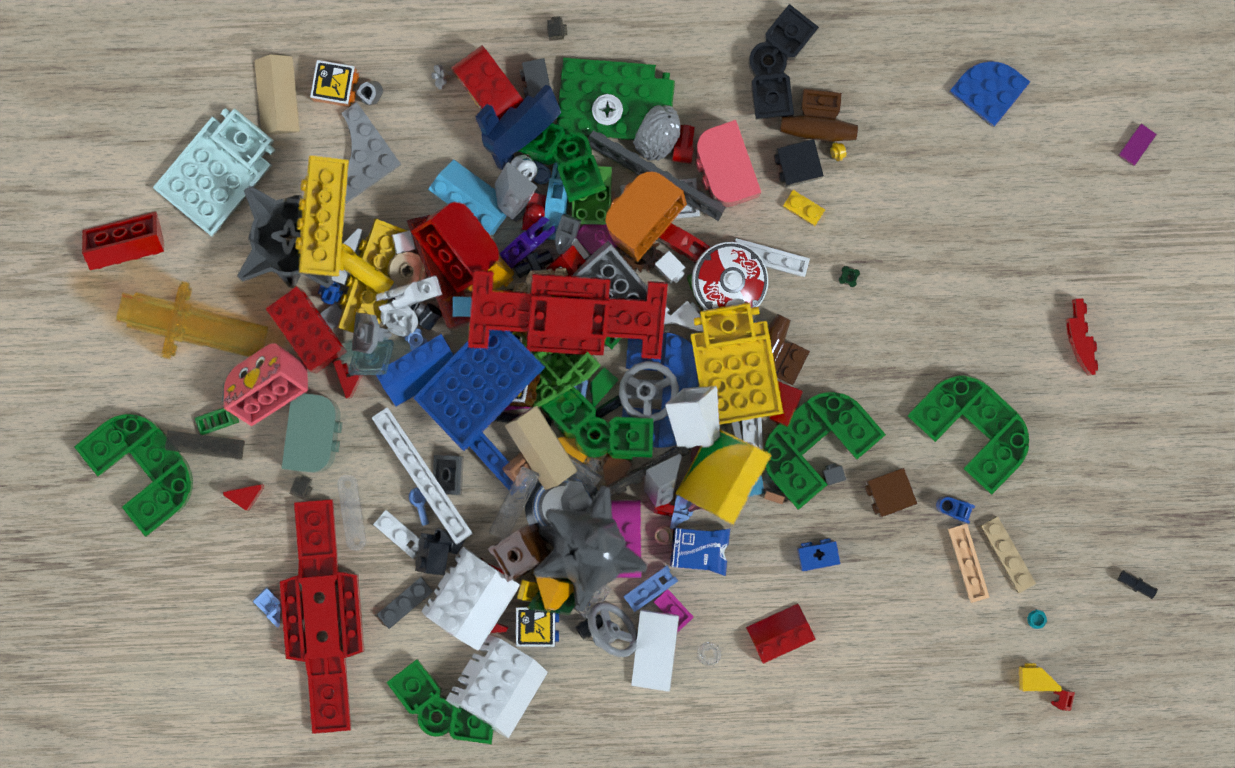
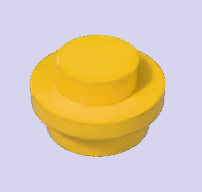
M835 142L832 144V148H830L832 158L842 161L846 157V149L843 143Z

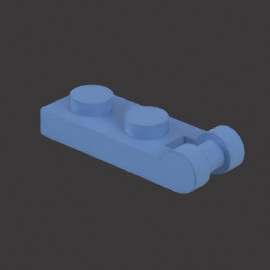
M668 565L623 596L634 612L678 582V579L670 573L671 569ZM662 576L667 580L663 585L659 581V578Z

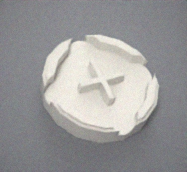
M408 306L384 313L381 312L380 315L383 325L386 324L387 329L397 336L412 334L418 325L416 314Z

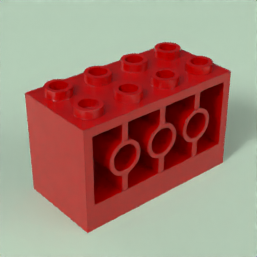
M296 286L265 308L310 372L319 373L347 353V350L321 316L316 306L300 287Z

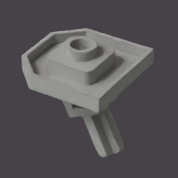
M356 312L352 351L371 354L376 348L378 341L388 340L392 333L388 329L379 328L376 315Z

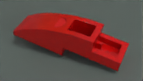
M672 223L658 238L659 241L678 254H683L694 263L710 248L709 245Z
M1084 298L1072 300L1073 318L1066 319L1068 339L1072 351L1084 372L1088 376L1096 375L1098 361L1095 360L1094 352H1097L1096 340L1094 341L1093 336L1086 337L1088 323L1085 322L1084 314H1087V304L1084 303Z

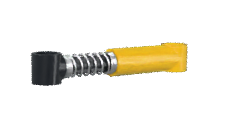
M342 243L339 270L347 271L379 294L397 288L394 280L356 255L351 247ZM420 302L408 306L416 314L418 323L427 330H431L443 316L441 310L430 303L424 305Z

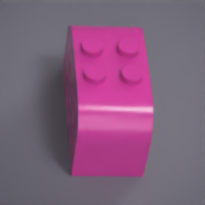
M611 500L612 518L616 521L621 535L625 538L626 546L641 558V500ZM641 572L621 573L617 578H641Z

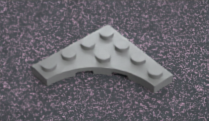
M357 102L342 112L348 124L352 140L345 204L401 166V163Z

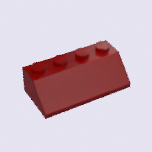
M157 212L82 230V254L90 271L164 252V239Z

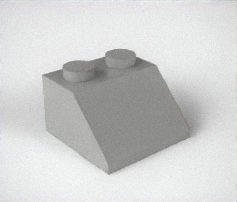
M509 162L505 165L495 182L498 208L513 220L526 207L537 186Z
M680 454L646 471L644 491L655 507L666 505L673 498L682 458Z

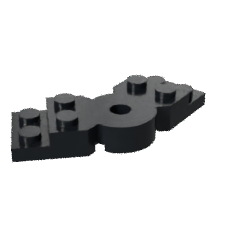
M788 4L765 33V42L757 44L749 56V69L755 76L751 81L755 120L794 116L790 77L784 73L787 60H794L819 27L791 4ZM770 57L773 60V64L765 65L763 59Z

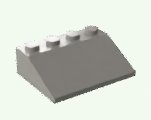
M609 241L596 250L572 275L610 278V298L646 300L647 285Z

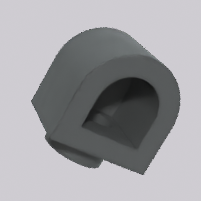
M377 81L365 82L359 87L356 95L367 105L377 104L383 94V88Z

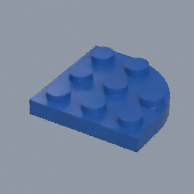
M983 62L968 69L949 92L995 127L1030 81L1009 65L1000 62Z

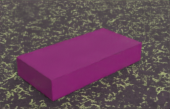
M1141 123L1118 156L1135 166L1157 134Z

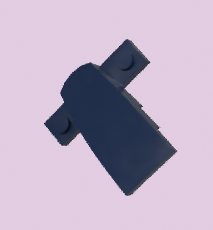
M544 85L534 98L527 96L517 109L510 107L500 120H498L493 106L486 104L475 116V119L482 132L483 146L491 153L497 168L503 170L508 162L511 163L515 158L513 153L540 135L561 114V110L552 88Z

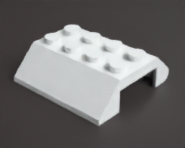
M462 547L459 551L461 557L456 556L455 558L458 564L456 567H449L450 573H445V576L438 584L440 589L436 588L434 591L437 597L435 600L429 598V606L425 605L421 612L448 633L479 651L520 587V584L514 580L507 582L504 577L505 574L500 573L478 558L476 554Z
M488 635L480 648L481 651L487 653L486 656L483 657L474 653L472 656L474 660L470 659L462 672V675L465 677L460 676L458 679L461 684L467 685L466 689L463 690L454 686L452 688L454 693L450 692L446 701L457 708L462 707L493 726L492 729L509 738L548 672L530 656L502 639Z

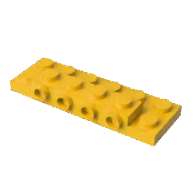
M309 156L307 176L301 181V191H304V197L299 201V210H302V218H299L297 222V229L301 230L300 238L297 237L296 249H299L300 254L299 273L339 276L349 160Z
M374 219L369 236L360 242L359 250H361L359 257L388 276V264L396 254L391 235L408 230ZM350 275L346 282V286L349 287L347 294H343L340 300L343 311L337 328L354 333L356 312L376 315L380 324L381 311L379 307L386 305L388 299L377 301L376 296L379 293Z

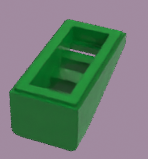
M224 407L195 417L200 436L239 423L238 417L225 410ZM218 414L221 415V418H222V421H223L224 424H221V421H220V418H219V415H218ZM211 416H213L216 427L213 425ZM205 418L209 429H206L203 419Z

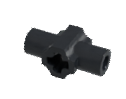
M548 250L539 255L535 252L523 258V263L515 266L514 269L518 277L521 278L529 274L530 271L545 270L544 266L554 260Z

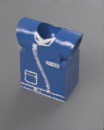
M674 528L670 566L709 570L726 576L727 559L725 558L724 551L729 545L731 528L714 531Z

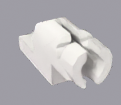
M433 276L377 294L376 299L377 301L392 297L396 299L391 304L379 307L380 311L384 313L442 295L437 276Z

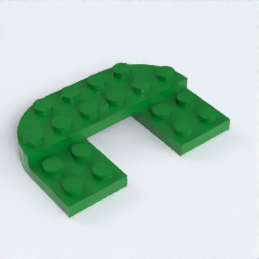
M969 375L950 376L937 383L907 416L934 442L962 414L989 438L990 441L963 469L992 495L1025 460L1029 450L1027 426L1021 415L981 379Z
M826 392L808 399L795 410L788 427L779 424L772 430L765 442L763 451L771 455L765 466L766 472L797 510L827 486L826 482L802 456L824 436L832 431L857 460L886 435L864 408L850 396L842 393Z
M133 414L112 417L74 446L97 477H100L129 453L148 475L152 483L122 506L123 510L145 537L149 536L176 513H179L190 499L193 489V476L188 462L163 430L146 417Z

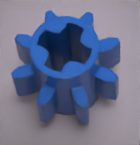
M336 282L329 288L320 285L318 294L322 295L320 299L327 304H334L335 301L338 302L343 294V291L339 290L341 286Z

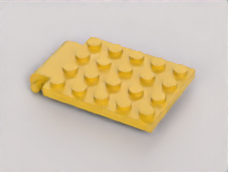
M750 302L700 311L701 317L694 318L695 326L703 325L704 332L692 333L690 335L699 386L717 387L719 425L783 414L767 320L753 323L752 315L760 314L759 307L751 308Z

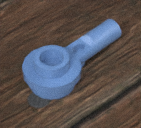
M534 161L538 168L534 181L538 184L547 183L551 178L549 168L540 162Z
M418 487L414 488L409 493V501L417 507L421 525L424 526L429 524L424 506L427 500Z

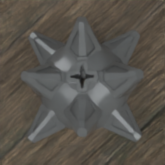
M252 186L246 188L244 193L254 217L248 235V241L251 244L252 250L237 275L238 278L243 282L268 272H274L289 288H294L303 274L329 288L334 283L331 276L299 273L300 254L299 249H296L297 237L300 238L301 230L297 229V222L299 218H302V210H299V201L301 198L303 199L302 195L275 200Z
M602 486L586 511L549 509L546 512V517L551 526H541L539 534L554 547V550L534 570L536 578H568L571 580L576 610L583 612L593 594L616 579L619 574L646 572L648 564L626 546L625 538L621 535L616 521L612 518L609 487Z

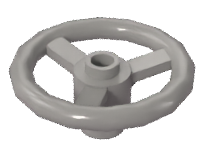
M644 361L635 364L625 372L620 382L619 397L621 404L633 418H652L653 422L661 420L668 415L667 409L665 407L660 412L652 414V400L658 396L659 390L669 385L672 389L671 399L678 394L679 386L677 379L668 367L659 362ZM644 369H656L667 378L654 384L648 381L640 382L633 375ZM628 383L636 388L638 398L644 400V414L636 411L628 402L626 394ZM648 388H650L649 395L646 394Z
M597 603L588 614V627L595 645L616 657H628L635 652L637 647V631L630 618L618 606L613 604ZM600 611L603 626L597 629L595 617ZM608 611L622 619L629 633L620 631L619 626L611 621ZM616 639L630 642L629 647L626 649H617L610 644Z

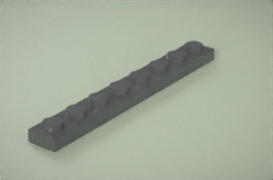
M594 130L590 134L588 141L591 148L638 175L645 172H656L663 175L684 192L686 203L717 221L722 217L726 207L719 201L713 200L702 191L690 187L688 183L678 180L671 173L659 169L654 163L640 158L638 154L628 151L621 144L608 139L604 134L597 133Z

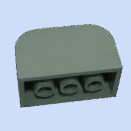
M303 393L290 402L282 469L317 473L327 470L333 464L336 452H339L340 441L337 440L338 433L342 432L343 422H340V409L332 399L321 395Z

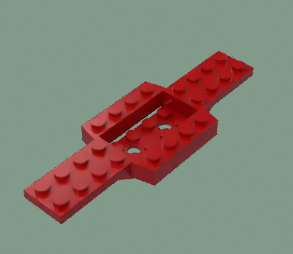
M333 499L295 502L298 575L280 581L286 659L305 662L308 676L312 734L351 731L346 658L365 651L359 575L339 571ZM337 578H338V591H339V604H340V616H341V629H342L343 651L340 650L339 628H338V615H337L336 590H335V581L337 580ZM322 592L325 600L322 603L315 602V593ZM319 631H325L328 634V639L325 642H320L317 639Z

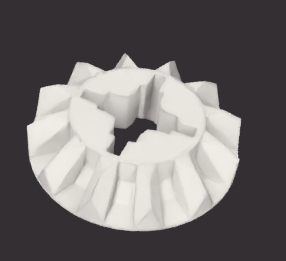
M610 94L598 97L592 106V113L596 121L607 126L615 124L621 118L623 112L620 100ZM607 102H609L610 108L615 110L609 112L608 118L606 113L602 111L606 108Z

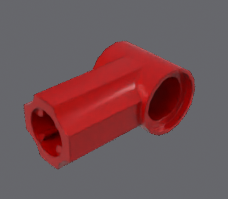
M680 125V135L674 146L672 162L692 163L694 126Z

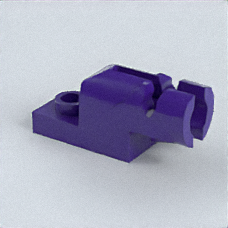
M542 217L500 253V256L511 269L555 232L553 225L539 236L536 235L542 230L540 227L549 221L548 218Z

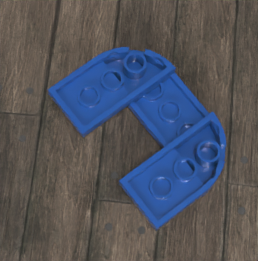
M663 333L661 359L641 358L642 339L628 338L626 369H630L635 364L644 361L659 362L668 367L675 375L679 392L683 388L700 387L693 346L689 341L676 334ZM644 369L648 371H658L656 369ZM670 385L663 388L661 409H652V414L663 410L666 407L665 404L670 401L672 391ZM633 407L636 411L644 414V408ZM623 408L622 417L633 418ZM667 415L661 420L654 421L653 448H667L677 445L669 416Z

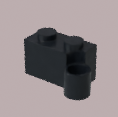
M437 528L434 534L421 533L418 542L419 550L415 561V571L445 576L449 545L454 542L446 529Z

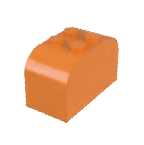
M645 172L639 175L632 183H628L624 188L623 194L613 200L606 215V225L614 244L638 262L687 205L684 192L663 175L656 172Z

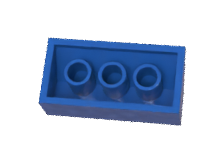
M440 334L378 370L375 374L397 407L416 396L454 356V353L444 336Z

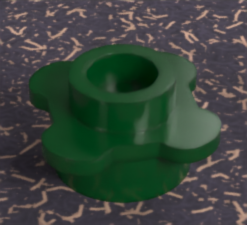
M844 266L842 268V275L838 279L839 283L855 287L860 271Z

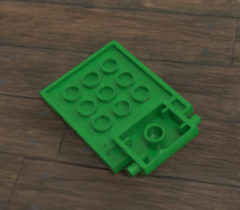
M563 58L559 95L561 114L557 117V125L564 128L566 135L569 132L575 131L589 137L594 130L610 139L635 140V135L643 119L653 107L657 105H670L673 107L675 81L670 80V73L663 72L662 79L655 78L656 65ZM606 94L617 97L623 107L621 118L615 124L608 126L596 121L592 113V106L595 100ZM607 102L606 108L602 110L606 113L607 118L609 112L615 111L610 108L609 102Z

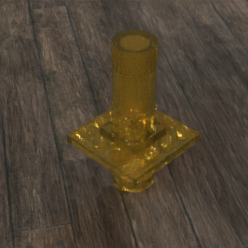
M183 281L179 283L175 302L135 292L134 295L122 293L115 321L127 324L126 328L165 337L161 358L170 359L171 356L175 357L178 346L174 344L175 341L205 346L245 357L252 356L265 346L268 326L213 313L212 311L193 307L192 304L185 303V300H189L192 288L189 287L190 283Z

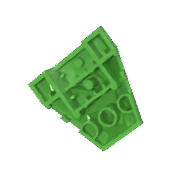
M530 351L545 366L540 372V381L537 383L536 388L537 397L533 407H540L586 381L601 366L597 358L589 352L586 354Z

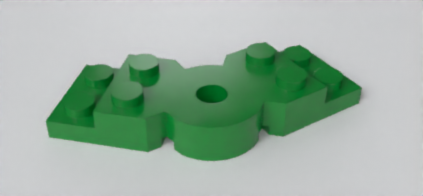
M551 123L534 140L518 150L530 155L534 161L546 165L556 163L569 202L606 190L594 155H592L590 143L587 137L580 132L572 131L566 135L562 126Z
M575 387L541 406V409L554 421V425L566 438H575L578 450L588 457L596 458L608 453L614 459L652 458V418L614 417L608 423L604 419L595 417L596 408ZM597 434L599 438L594 440L590 438V435Z
M416 659L386 682L409 714H418L419 727L427 735L440 737L449 732L452 739L492 744L493 726L462 707H455L447 702L446 698L441 697L442 688L433 676L428 673L419 659ZM433 712H440L442 720L435 721L432 718Z

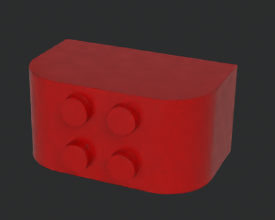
M483 45L451 67L452 72L481 110L486 104L493 106L498 120L503 117L510 107L517 109L524 101Z
M452 202L431 214L411 231L457 293L473 285L474 269L489 270L499 260V251L496 243L466 205L459 202Z

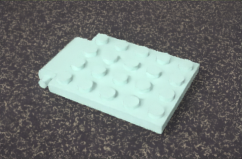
M225 108L221 112L225 117L222 123L215 117H211L153 187L212 237L246 198L244 190L249 186L255 187L272 165L263 158V155L266 152L272 155L276 150L271 146L274 140L236 109L230 112Z

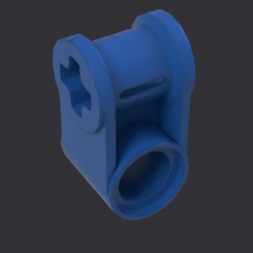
M941 497L936 502V508L940 513L964 523H970L969 517L972 509H975V505L950 497ZM945 500L950 502V508L947 511L942 508V503Z

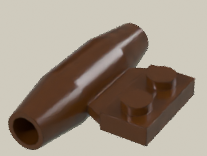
M804 89L801 108L804 116L782 117L780 132L803 139L831 142L854 141L857 139L858 125L836 119L840 113L842 93Z
M777 314L768 326L777 378L794 385L810 351L795 343H784L791 320Z

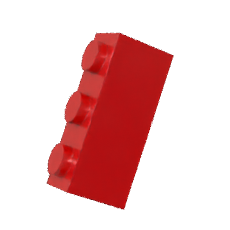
M798 603L746 627L763 664L816 640Z

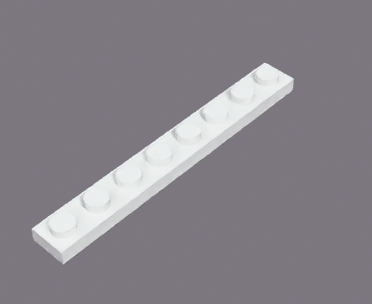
M388 407L373 416V421L456 545L469 537L472 532Z

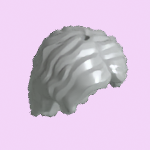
M657 105L646 114L635 135L633 144L640 156L647 158L649 161H658L667 156L679 138V115L670 105Z

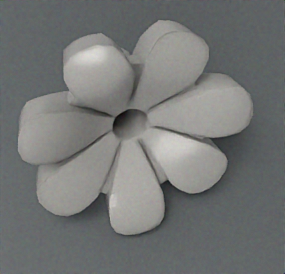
M437 64L434 65L435 73H432V79H436L435 85L441 90L445 88L446 79H452L453 75L451 71L443 70L442 65Z

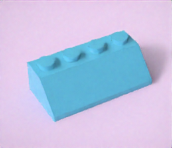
M454 159L438 174L428 189L447 204L459 202L466 205L490 235L495 234L507 217L498 208L496 190Z

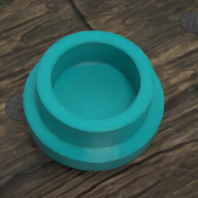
M1033 610L1028 614L1027 621L1032 628L1041 629L1046 625L1047 617L1043 611Z

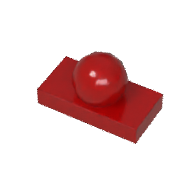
M533 194L525 208L522 230H528L539 219L545 217L547 195Z

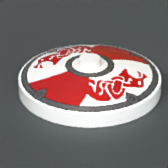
M724 242L708 248L698 258L692 273V288L697 301L705 310L750 302L751 308L759 307L768 289V273L762 258L752 248L737 242Z

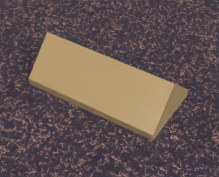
M268 55L256 59L255 71L261 130L267 135L300 132L293 57Z
M538 406L533 407L504 425L545 490L558 486L578 471Z

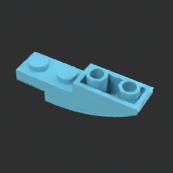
M556 163L553 165L552 176L549 179L545 205V217L549 221L543 226V231L548 230L553 225L555 227V232L547 238L548 240H555L561 216L567 214L568 197Z

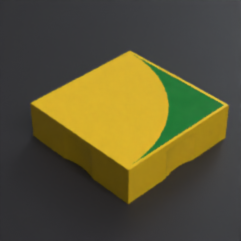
M719 429L720 437L713 442V445L709 447L701 446L675 494L734 525L752 487L759 479L771 455Z

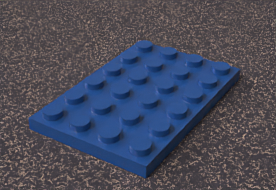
M489 330L488 349L468 347L467 341L416 394L414 399L460 449L465 451L545 366L511 331Z

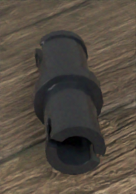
M1122 570L1117 581L1131 587L1132 591H1138L1150 599H1153L1158 591L1157 588L1144 582L1141 577L1137 578L1125 570Z

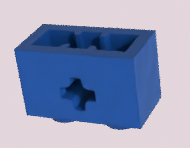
M831 538L822 539L820 544L812 545V542L802 543L801 547L797 548L801 571L840 565L836 541H831ZM816 549L823 552L819 560L813 556L816 553Z

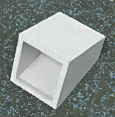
M716 386L683 388L665 404L678 447L686 446V448H692L700 445L702 447H709L720 437Z

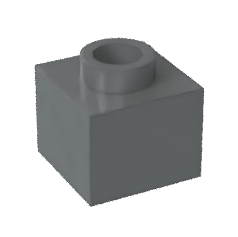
M836 463L825 466L826 470L822 471L827 486L846 480L842 465L837 466Z

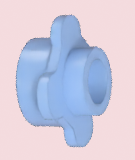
M416 329L412 334L405 336V341L410 344L412 351L427 343V339L422 336V330Z

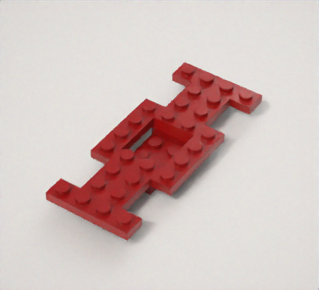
M474 269L468 347L488 349L489 330L527 332L526 348L529 351L568 354H586L589 352L591 355L603 356L606 337L642 339L641 358L661 359L668 290L667 282L648 281L646 300L610 298V278L532 273L531 292L492 290L494 271ZM551 295H555V296H570V297H585V298H589V299L551 297Z

